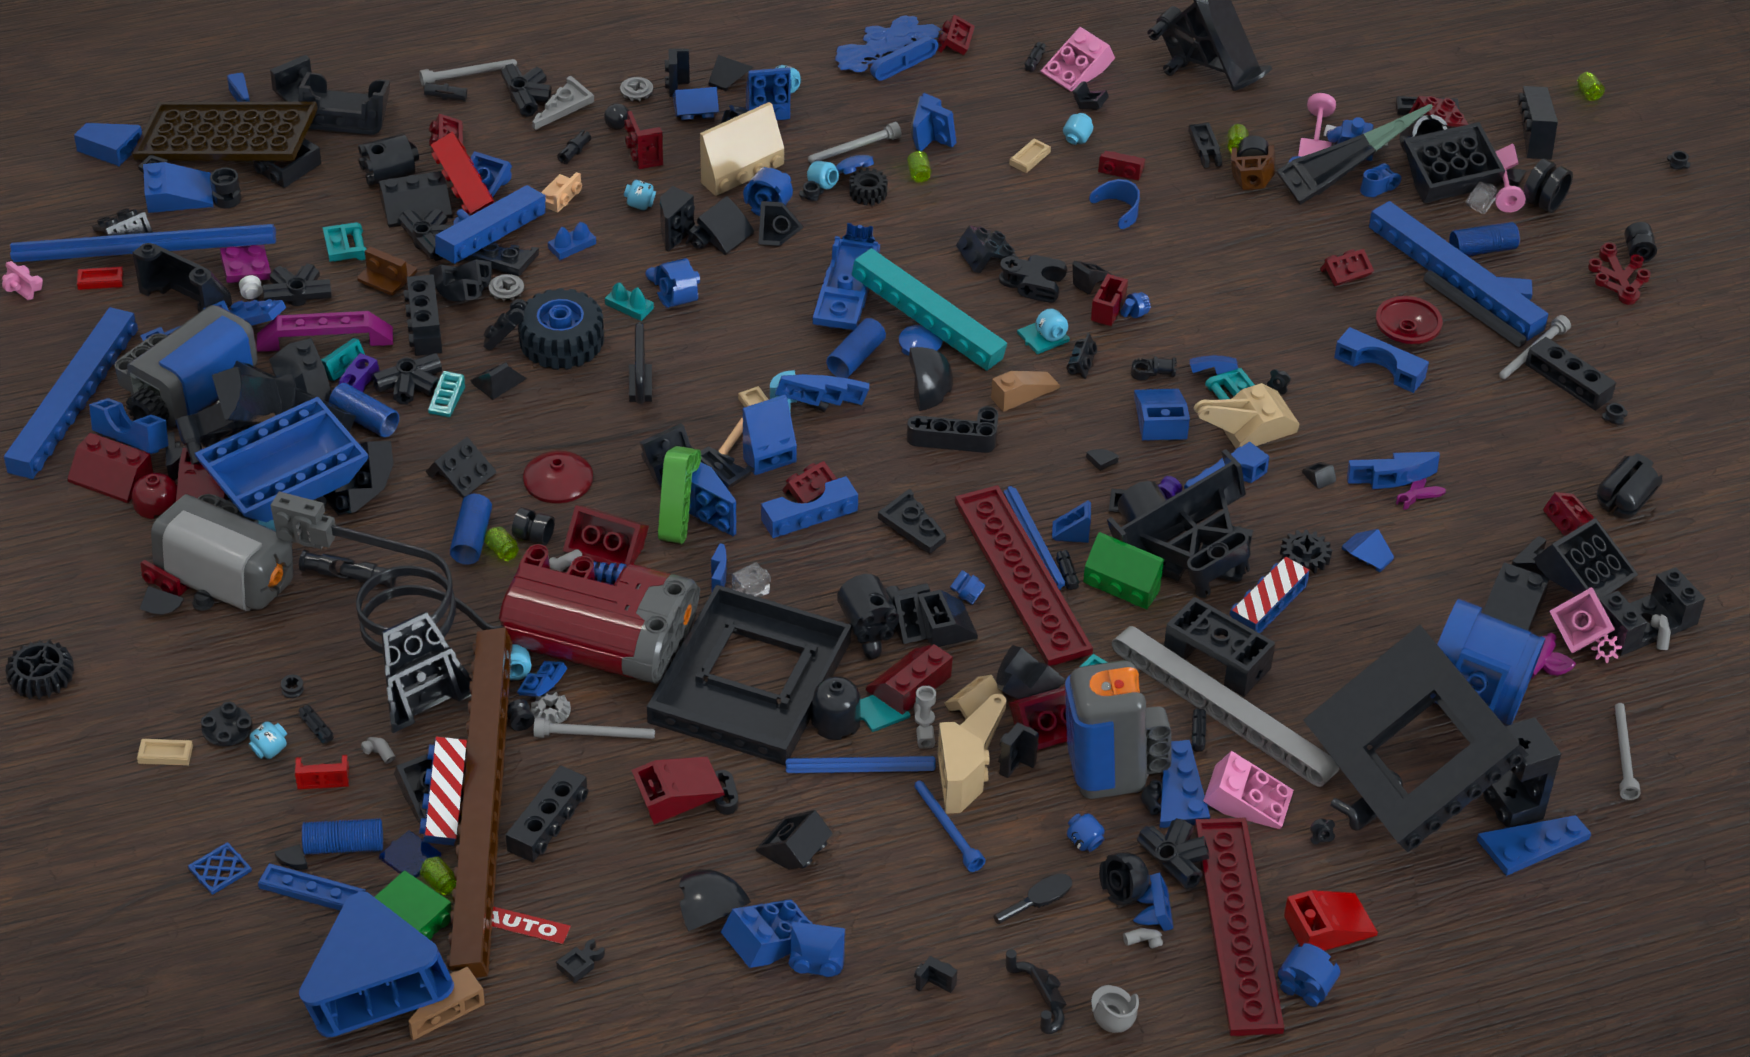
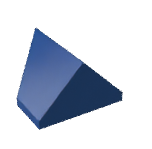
M1379 529L1356 533L1342 545V550H1347L1354 557L1366 561L1367 565L1375 566L1378 572H1381L1394 560V555Z

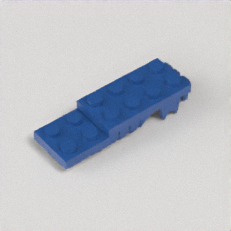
M847 223V232L842 239H840V236H835V242L832 246V260L822 284L813 315V324L854 330L858 326L869 288L856 280L851 274L856 258L870 248L880 253V244L873 237V226H854L852 223Z

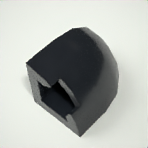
M148 586L140 609L153 614H168L180 607L184 602V598Z

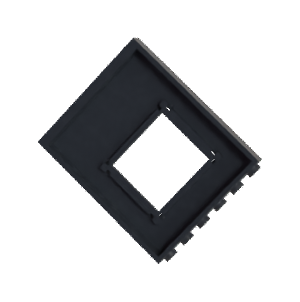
M716 585L648 703L647 723L786 766V759L791 757L812 717L814 690L820 682L833 677L851 643L852 625ZM732 633L801 653L780 695L710 674Z
M1420 624L1303 719L1391 835L1407 853L1417 848L1426 837L1438 831L1452 816L1459 814L1467 804L1479 798L1483 791L1493 783L1500 781L1504 774L1513 767L1520 765L1523 759L1529 755ZM1432 693L1436 695L1433 699L1430 697ZM1434 702H1437L1470 742V745L1408 794L1375 750ZM1372 745L1373 748L1369 750L1367 746Z

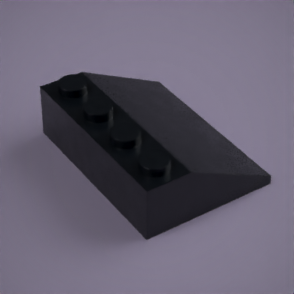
M1480 122L1410 137L1403 141L1414 185L1423 203L1497 187L1500 185L1506 171Z
M1596 518L1554 542L1533 558L1538 569L1548 579L1575 595H1579L1592 587L1597 597L1601 598L1638 575Z

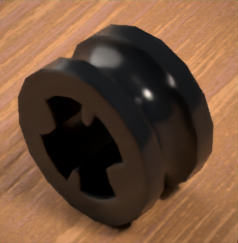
M294 674L285 676L281 681L282 694L287 698L300 696L304 691L302 678ZM289 685H297V688L292 689V687L288 689Z

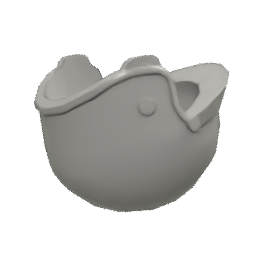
M1112 985L1101 986L1093 993L1091 999L1092 1012L1101 1028L1108 1032L1120 1033L1128 1030L1133 1025L1139 1006L1137 994H1133L1130 997L1125 990Z

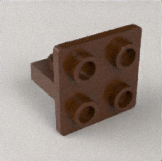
M369 246L365 250L367 268L357 276V281L393 296L407 283V277L414 276L417 273V267Z

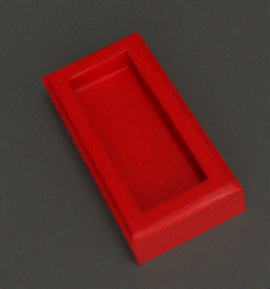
M123 267L78 269V290L123 287Z

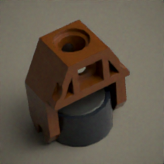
M1260 136L1245 137L1240 141L1238 147H1232V174L1242 190L1264 189L1275 175L1274 144L1269 145Z

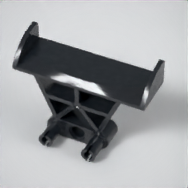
M1193 0L1194 2L1182 12L1177 7L1171 6L1158 17L1156 24L1147 31V34L1152 33L1149 35L1151 40L1156 41L1162 35L1172 59L1163 66V70L1169 76L1174 75L1179 68L1186 67L1190 62L1225 73L1232 90L1236 91L1256 82L1272 70L1271 65L1259 66L1231 0Z
M233 367L213 374L212 378L220 402L196 414L187 415L175 420L181 442L187 446L191 465L200 463L195 457V453L202 450L201 445L207 448L220 442L222 438L235 435L293 408L296 398L294 376L288 374L276 379L241 375L239 367Z
M1226 449L1221 451L1225 466L1122 527L1112 517L1107 519L1113 538L1188 569L1190 580L1195 585L1196 595L1200 598H1206L1205 591L1208 596L1211 594L1209 582L1235 567V571L1238 574H1246L1245 566L1246 571H1250L1248 560L1251 555L1249 537L1244 531H1233L1227 507L1246 495L1242 467ZM1200 543L1209 545L1206 548L1199 551Z

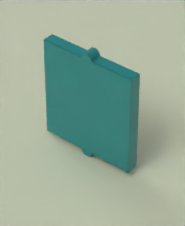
M1036 323L1017 330V334L1025 341V345H1029L1037 355L1070 341L1066 334L1058 341L1046 340L1037 331Z
M874 695L860 699L861 720L865 721L872 732L910 718L908 711L902 715Z

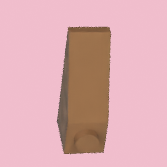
M1010 371L992 379L991 399L1004 412L1060 388V385L1048 372Z
M468 967L450 974L454 981V989L447 998L419 1008L410 1018L409 1029L412 1040L485 1005L483 988Z

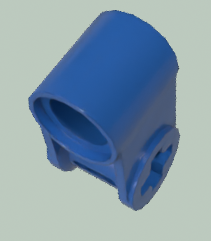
M1386 163L1368 169L1363 174L1360 192L1366 197H1376L1384 192L1394 190L1401 182V175L1391 171L1390 166Z

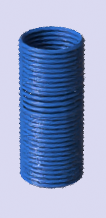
M1514 222L1453 230L1449 237V243L1467 256L1517 249L1520 242L1519 230Z
M872 318L864 319L827 357L826 363L831 373L837 377L848 378L884 341L886 333L883 326Z
M341 383L336 386L330 395L329 403L356 415L354 420L356 423L381 437L390 436L398 426L399 414L397 411L347 383Z
M469 494L464 497L450 547V555L455 561L462 564H473L480 558L492 510L491 501L483 495Z
M369 818L366 820L303 822L304 855H316L319 853L336 854L337 852L382 851L381 818Z

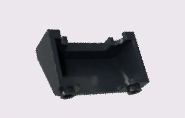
M307 72L299 86L298 102L317 103L318 110L309 129L369 135L379 133L383 126L390 91V80L378 79L372 81L369 85L368 94L327 90V80L323 75Z
M145 243L132 252L140 293L149 296L151 291L160 290V293L165 294L170 289H173L198 301L197 307L199 312L223 300L228 308L231 306V293L207 268L152 243Z

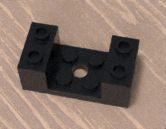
M1676 567L1657 574L1651 595L1629 603L1619 591L1599 598L1615 629L1607 634L1608 638L1612 639L1614 636H1617L1618 638L1614 643L1615 645L1622 646L1621 649H1616L1620 656L1657 642L1659 628L1652 627L1651 623L1646 621L1651 622L1652 616L1655 614L1659 616L1663 614L1667 617L1671 631L1670 636L1697 625L1706 599Z
M1193 597L1167 623L1164 646L1184 660L1198 649L1227 666L1224 686L1245 697L1270 671L1275 642L1200 599ZM1224 635L1226 638L1219 639L1215 636Z
M1535 717L1506 726L1529 755L1523 759L1520 765L1513 767L1504 774L1500 781L1493 783L1483 791L1485 801L1492 806L1498 820L1503 822L1506 828L1527 825L1544 819L1559 765L1561 752Z

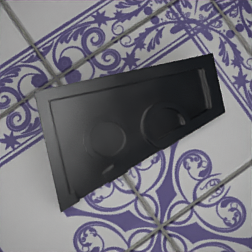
M491 243L463 260L469 262L473 260L490 261L492 269L520 276L539 255V247L523 250L519 249V245L503 248L499 247L497 243Z

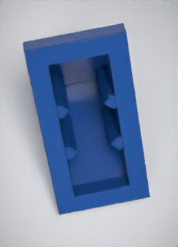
M1088 500L1054 520L1052 539L1055 541L1089 543L1091 502Z

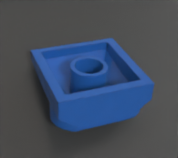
M473 152L471 160L474 163V167L479 172L482 183L486 185L493 197L500 186L510 181L512 165L508 161Z
M792 921L790 967L802 974H818L825 977L838 975L844 965L845 928Z

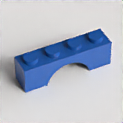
M1351 327L1337 341L1334 356L1335 359L1353 367L1362 363L1382 365L1392 373L1394 385L1412 393L1425 380L1429 361Z
M110 398L89 404L93 431L150 454L157 453L159 449L169 446L165 419L151 414L131 421L125 412L123 404Z
M1251 442L1238 447L1231 453L1241 464L1244 481L1252 483L1267 473L1270 456ZM1223 458L1212 467L1206 468L1195 478L1189 479L1184 485V490L1225 466Z
M847 476L826 482L823 495L810 503H794L784 497L761 503V521L772 538L786 535L858 511V493Z

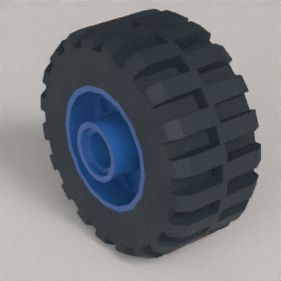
M557 288L554 291L551 289L545 290L542 294L539 292L533 296V299L530 298L526 301L524 318L518 324L519 344L524 355L535 364L539 363L544 368L552 367L554 370L565 368L567 370L573 366L580 367L584 362H590L594 355L596 356L600 352L604 344L603 314L601 307L592 297L588 298L586 293H578L575 289L564 290V288Z

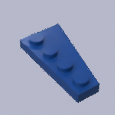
M1190 740L1171 741V767L1168 770H1163L1160 828L1169 827L1171 821L1176 818L1183 819L1192 825H1195V819H1210L1207 803L1203 801L1205 795Z
M1575 815L1478 833L1477 841L1507 876L1589 840L1591 832Z

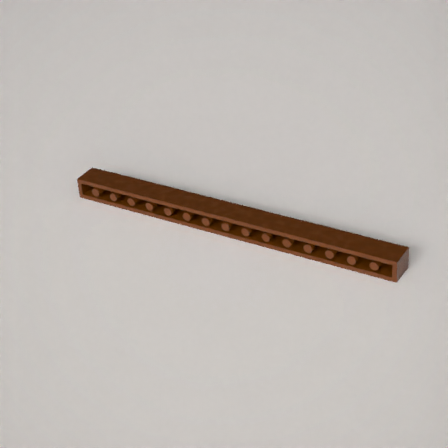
M506 627L477 631L476 642H473L475 661L471 662L473 681H470V692L472 698L468 701L470 720L466 722L468 741L466 743L467 759L464 761L463 772L465 782H462L461 789L463 802L460 803L459 808L462 820L458 824L460 844L456 846L458 866L454 868L456 888H453L452 896L455 905L454 910H451L450 914L453 929L452 932H449L451 954L447 955V966L453 972L468 967L475 978L487 977L489 972L512 640Z

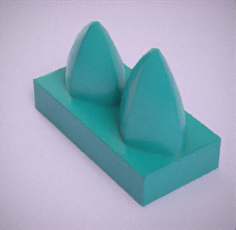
M621 282L616 283L612 288V292L605 297V305L640 321L654 309V302L645 299L638 287L630 292L626 290Z
M352 338L337 350L321 359L328 380L335 381L341 377L360 353L365 355L359 339Z

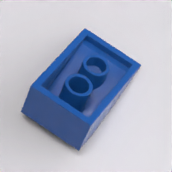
M167 162L143 164L145 199L148 213L213 207L210 182L211 173Z

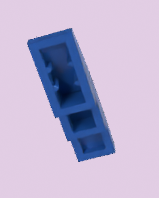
M783 375L780 378L775 395H786L788 399L819 406L820 401L841 406L842 401L863 405L869 391V383L825 375Z

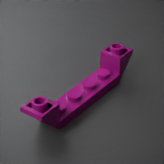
M369 311L278 315L257 333V352L279 351L280 337L369 333L370 346L393 345V326Z

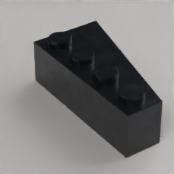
M1523 86L1522 93L1518 94L1517 103L1520 106V114L1522 116L1527 158L1552 160L1558 120L1548 87Z

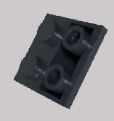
M674 186L660 197L661 234L666 251H670L676 245H679L681 240L688 235V231L695 225L694 195Z
M942 590L918 594L926 637L930 645L935 644L941 647L978 639V634L963 601Z

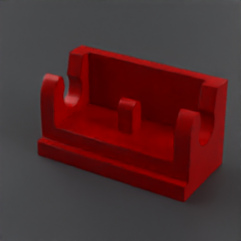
M342 755V763L303 765L301 757L296 758L295 777L297 790L349 787L348 756Z

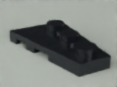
M908 489L878 512V519L929 554L946 542V535L934 519L926 514L921 502L916 501L911 489Z

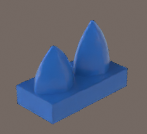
M579 222L571 232L561 227L555 239L548 242V249L559 260H562L595 245L596 237L589 231L585 223Z
M1160 873L1150 875L1151 884H1149L1146 893L1138 901L1147 904L1154 903V905L1141 911L1133 921L1142 925L1160 924L1163 931L1174 929L1168 887Z

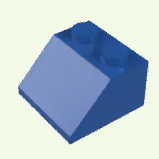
M717 87L675 90L673 93L676 117H681V120H693L694 116L702 115V119L714 118V114L719 113Z

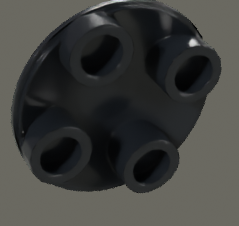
M225 702L202 717V734L206 740L214 745L233 746L248 737L252 730V719L244 709L237 707L235 703Z

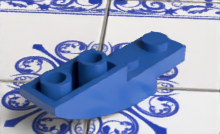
M1393 453L1392 459L1349 460L1347 482L1348 484L1371 483L1372 489L1411 484L1414 481H1419L1437 473L1440 453Z

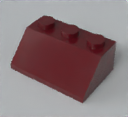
M89 433L76 449L67 479L72 484L129 503L132 499V490L137 480L146 474L153 473L150 453Z
M575 505L563 551L569 553L578 549L581 551L582 556H588L594 561L604 562L608 565L610 563H617V568L620 563L628 566L634 564L642 551L649 525L586 506Z
M935 644L915 648L867 685L866 691L903 715L914 707L916 691L919 687L930 686L936 689L951 677L953 656Z
M1065 686L1009 702L1014 725L1018 722L1039 733L1038 750L1067 741Z

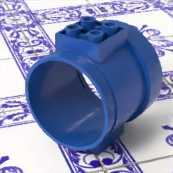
M1458 598L1437 645L1505 726L1512 725L1546 638L1543 636L1539 637L1530 631L1481 613L1482 607ZM1434 693L1430 695L1432 699L1436 696Z

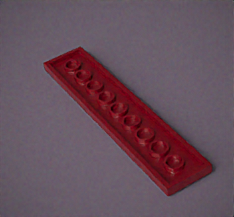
M999 485L955 496L957 508L1046 665L1053 666L1092 655L1093 647Z
M1246 818L1195 819L1196 838L1205 837L1210 854V859L1201 861L1229 1034L1230 1036L1283 1034L1284 1022Z

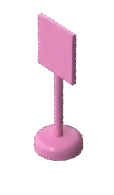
M1316 93L1309 97L1307 108L1311 114L1317 116L1314 139L1301 138L1298 156L1302 157L1332 146V142L1319 140L1322 117L1330 116L1336 109V101L1329 94Z
M1514 144L1496 151L1505 170L1519 164ZM1505 171L1503 176L1505 187L1496 194L1495 202L1497 208L1501 211L1515 212L1523 207L1526 198L1521 188L1510 186L1507 171Z

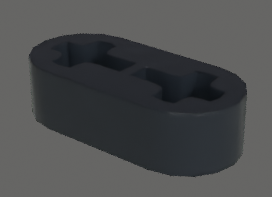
M726 770L715 771L718 780L723 781L725 787L722 788L725 795L714 799L715 807L721 814H733L738 809V794L733 776ZM723 797L728 798L729 804L723 801Z

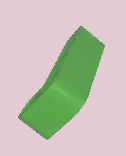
M675 446L666 452L663 464L659 540L683 544L686 540L692 473L699 468L701 462V451L699 449Z

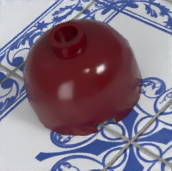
M150 473L142 476L137 480L132 490V503L135 512L149 519H155L154 515L163 514L176 502L177 485L166 474Z

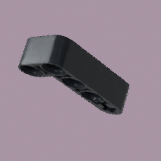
M990 406L982 407L978 411L977 421L913 416L907 422V442L917 447L989 453L996 446L998 411Z

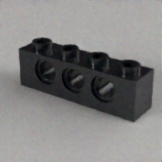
M1544 337L1529 348L1526 366L1596 411L1613 398L1616 386L1614 380L1548 337Z
M560 765L506 833L507 851L532 863L539 855L544 854L550 840L558 836L564 822L567 819H571L578 804L584 802L589 792L587 777Z

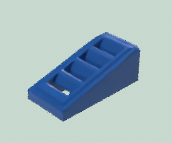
M235 73L227 75L229 91L237 102H250L244 74Z

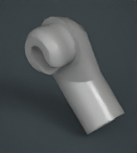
M576 549L558 559L555 557L550 558L549 569L562 572L571 565L575 558L582 556L581 551Z

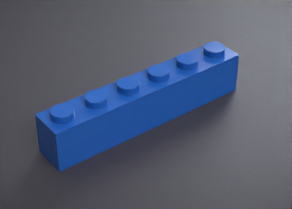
M528 185L520 188L436 234L435 253L453 264L459 262L545 214L546 195Z

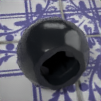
M614 103L608 106L604 113L605 123L612 129L624 128V120L627 119V111L629 110L622 104Z

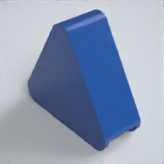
M358 892L351 895L345 901L299 990V996L313 1019L318 1032L324 1037H334L442 1001L452 993L454 981L435 943L368 892Z

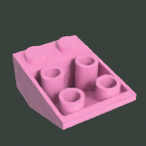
M1079 27L1043 67L1041 73L1072 92L1082 81L1088 82L1103 73L1115 59L1110 45L1082 27Z
M1231 751L1215 765L1203 801L1224 815L1246 818L1250 822L1280 829L1283 826L1294 790Z

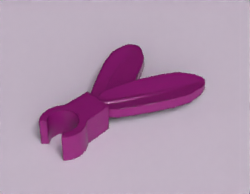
M1426 478L1412 482L1409 491L1399 494L1396 504L1404 502L1403 510H1405L1416 499L1440 497L1446 493V489L1438 486L1425 487Z

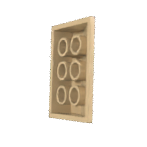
M770 102L700 133L701 183L715 196L751 180L762 167L775 169L784 165V145L774 109Z

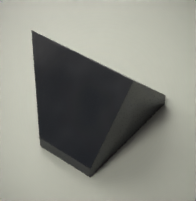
M718 55L708 85L727 91L730 85H733L735 81L754 67Z
M761 201L759 245L781 246L804 228L783 202Z
M505 362L485 370L470 381L475 387L494 400L527 378L509 367Z

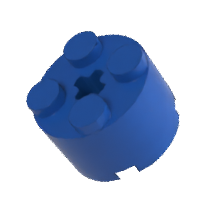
M762 167L745 186L743 191L745 203H749L752 207L751 211L760 216L761 201L783 202L786 205L793 195L791 177L787 173L767 167Z
M687 258L663 263L655 267L654 283L659 285L661 292H657L665 307H674L698 300L697 284L700 283V276L697 271H693Z
M1304 943L1302 947H1298L1297 944L1293 947L1278 971V977L1281 981L1280 989L1287 995H1294L1295 993L1301 996L1308 1005L1317 1007L1320 1002L1324 1001L1339 978L1340 968L1337 963L1333 966L1329 961L1331 956L1324 950Z

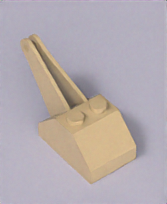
M1263 383L1242 389L1232 399H1204L1197 402L1194 406V410L1198 413L1199 418L1222 428L1236 449L1248 442L1258 446L1297 433L1299 428V422L1278 391Z
M1001 694L991 695L961 725L956 722L939 723L938 763L946 814L961 813L983 792L984 782L988 781V768L985 766L989 765V751L987 749L1006 710V698Z

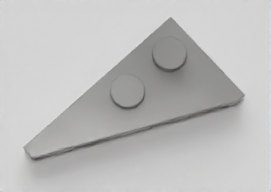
M569 76L563 88L559 87L557 93L545 104V110L535 116V119L532 121V128L536 130L593 103L594 95L572 76Z

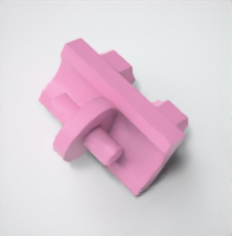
M12 261L6 262L7 273L2 277L3 289L8 292L16 291L27 300L33 299L34 292L42 289V278L38 275L30 276L29 268L25 265L17 266Z

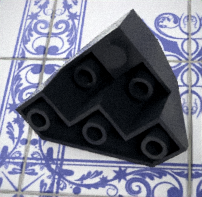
M368 441L359 444L368 454L367 461L348 484L323 495L338 516L356 512L385 489L394 464L391 441Z

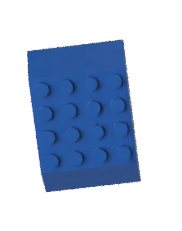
M315 397L196 452L195 457L244 517L269 522L273 520L270 505L279 491L315 500L348 484L367 461L368 454L319 397Z

